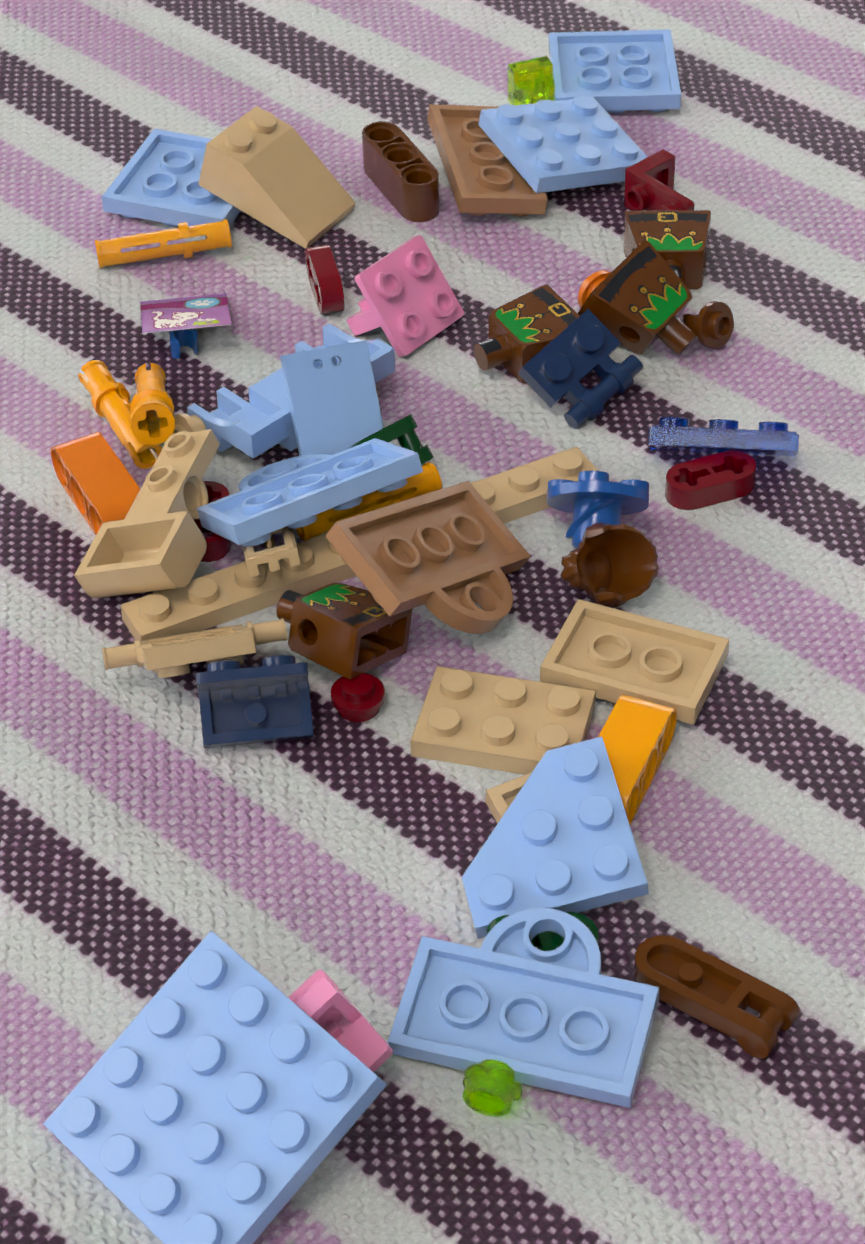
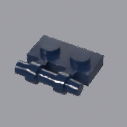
M587 309L528 361L518 374L550 408L565 397L573 407L564 414V418L571 427L577 429L587 419L591 421L596 419L604 411V404L616 393L623 394L634 383L633 378L643 369V364L634 355H629L621 364L615 363L609 355L621 343ZM594 370L602 381L592 390H589L580 381Z

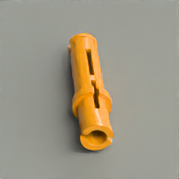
M227 219L188 226L187 222L178 223V228L139 233L101 241L94 240L99 269L105 266L142 262L182 254L184 259L192 258L195 252L232 247ZM202 235L206 236V238L203 240L190 241L172 245L167 244V242L171 240H178ZM153 243L160 244L158 247L128 252L120 251L122 248Z
M92 360L87 362L81 368L84 374L79 373L78 377L81 384L91 395L92 407L99 416L107 419L114 433L138 468L148 469L153 467L158 458L157 455L162 451V447L160 444H145L133 435L131 429L130 394L122 383H117L103 361Z
M425 463L422 466L423 472L406 478L407 484L404 487L389 492H379L376 490L362 496L363 501L355 507L345 510H334L331 508L316 514L317 520L304 527L295 528L302 541H306L329 532L335 522L442 489V482L439 472L433 463Z

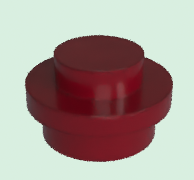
M362 673L352 679L342 676L331 687L332 705L342 718L351 722H365L374 718L385 701L383 683L371 674Z

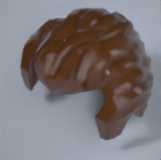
M602 522L595 523L586 528L579 547L575 548L574 551H570L567 556L562 557L561 564L564 568L560 576L562 580L569 582L571 587L585 591L588 595L592 596L597 604L616 608L628 600L640 596L650 588L653 579L658 575L657 571L659 569L656 547L651 539L646 538L643 532L626 524L611 525Z

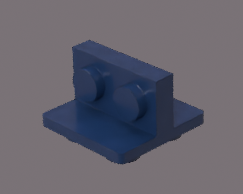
M292 655L267 657L262 659L263 666L240 668L239 661H218L207 664V672L196 673L204 748L314 738L307 662L296 663L295 656Z

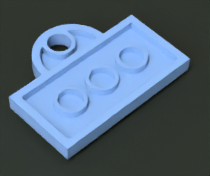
M375 438L334 455H303L267 465L243 478L239 483V492L196 509L203 528L243 547L256 546L268 541L271 538V532L286 526L288 528L307 526L317 520L316 514L331 508L334 510H345L355 507L363 501L362 496L376 490L379 492H389L400 489L407 484L406 478L423 472L417 452Z
M525 909L515 912L498 922L486 935L481 948L422 936L387 1043L392 1048V1054L631 1108L659 1002V987L601 975V957L598 944L591 931L580 920L556 909ZM544 931L556 932L564 938L562 945L552 951H542L531 944L532 939Z

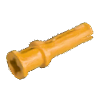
M151 363V370H147L146 364L141 365L135 373L137 393L130 403L133 435L139 441L149 445L165 442L175 430L174 404L170 395L165 391L166 375L164 370L155 363Z

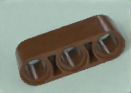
M379 121L365 126L362 131L363 169L365 174L406 220L427 222L434 219L439 214V173L437 169L396 124Z

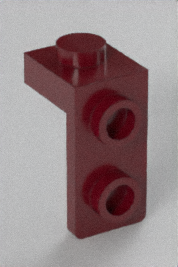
M662 149L625 169V207L632 211L694 210V202L674 190L675 156Z

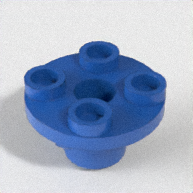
M581 471L578 473V481L565 479L548 481L546 503L553 509L573 514V522L566 532V538L572 539V546L575 549L579 547L587 527L600 522L620 525L622 515L639 513L649 507V483L644 480L635 479L611 482L607 472Z

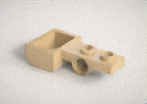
M211 429L196 432L181 431L170 435L165 441L163 449L151 471L146 476L145 482L125 519L103 522L74 574L87 595L92 598H103L183 588L190 583L207 548L205 537L194 520L200 519L196 508L208 504V493L202 478L220 446Z

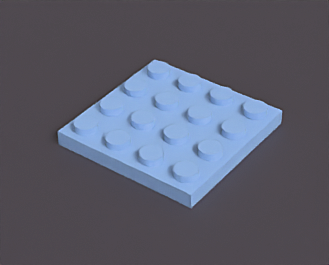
M210 931L43 1124L162 1243L253 1244L388 1084L213 931Z

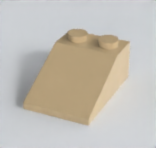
M255 106L206 144L198 185L305 249L310 247L354 210L355 201L296 130L275 117L272 113L258 106Z

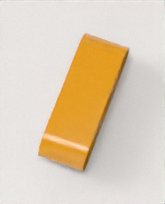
M622 694L598 737L603 738L628 822L631 825L670 747L677 723L676 708Z

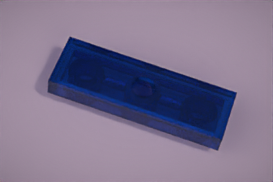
M661 417L659 419V426L652 425V427H649L648 450L710 453L734 450L754 455L796 456L799 448V434L788 431V423L759 422L758 430L738 429L739 421L713 419L709 420V428L689 427V419Z

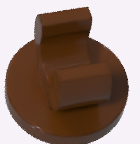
M711 301L703 306L698 315H683V322L697 334L700 343L708 348L717 349L724 346L734 329L732 311L723 302Z

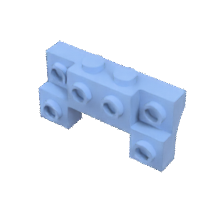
M329 323L322 327L323 346L319 345L313 348L307 343L300 341L295 344V353L363 340L350 336ZM378 338L367 340L375 383L395 372V348ZM282 368L248 388L250 403L227 388L222 387L216 391L218 408L211 413L195 403L187 407L189 416H198L204 422L206 429L213 431L220 443L217 449L220 452L235 446L254 459L276 444H280L289 451L298 447Z

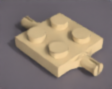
M282 618L280 620L255 624L246 622V626L240 624L141 641L134 640L132 644L109 648L103 647V662L105 670L137 665L138 667L144 666L147 671L153 670L154 673H157L158 678L179 676L190 673V663L206 661L209 664L218 661H239L240 665L244 664L243 655L256 653V645L283 640L287 641V630L285 621Z

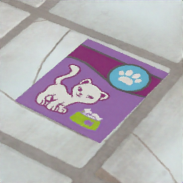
M226 294L140 302L142 334L232 325Z

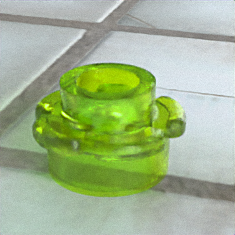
M487 1059L479 1064L468 1066L464 1071L463 1085L465 1088L462 1094L463 1100L468 1107L480 1114L491 1117L507 1115L511 1110L513 1101H518L522 1097V1085L518 1081H514L515 1073L513 1069L504 1062Z

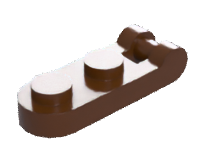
M657 935L647 938L639 944L635 952L634 978L636 982L659 987L660 1000L736 1039L741 1048L755 1058H766L778 1043L777 1033L780 1030L785 1031L789 1029L799 1017L800 1008L790 995L682 939L670 935ZM747 1007L758 1011L760 1016L756 1017L745 1010Z

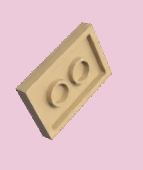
M578 599L540 666V682L595 690V698L616 703L619 697L625 694L676 708L678 721L694 725L728 657L730 639Z
M437 666L411 738V756L526 775L533 772L546 751L586 740L595 709L596 691Z

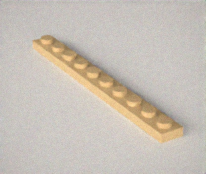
M574 447L472 482L471 484L505 524L550 508L546 503L548 481L556 479L578 481L579 472L598 471V469L578 447ZM326 534L296 544L301 565L291 567L289 558L279 560L280 570L270 572L268 563L258 565L260 575L249 577L246 561L195 578L183 588L161 590L121 604L122 620L134 639L140 641L202 631L276 605L287 590L304 595L328 584L338 583L357 575L342 560L338 551L326 538Z

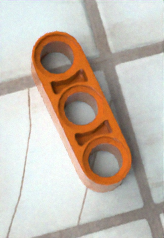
M100 432L51 447V460L58 480L95 535H97L103 522L125 519L140 488Z

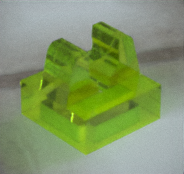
M547 56L508 64V101L511 105L534 104L540 100L554 101L553 63Z

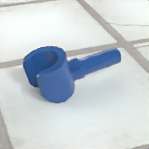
M196 329L167 331L170 334V353L172 358H180V347L182 346L190 347L194 354L198 353V333Z

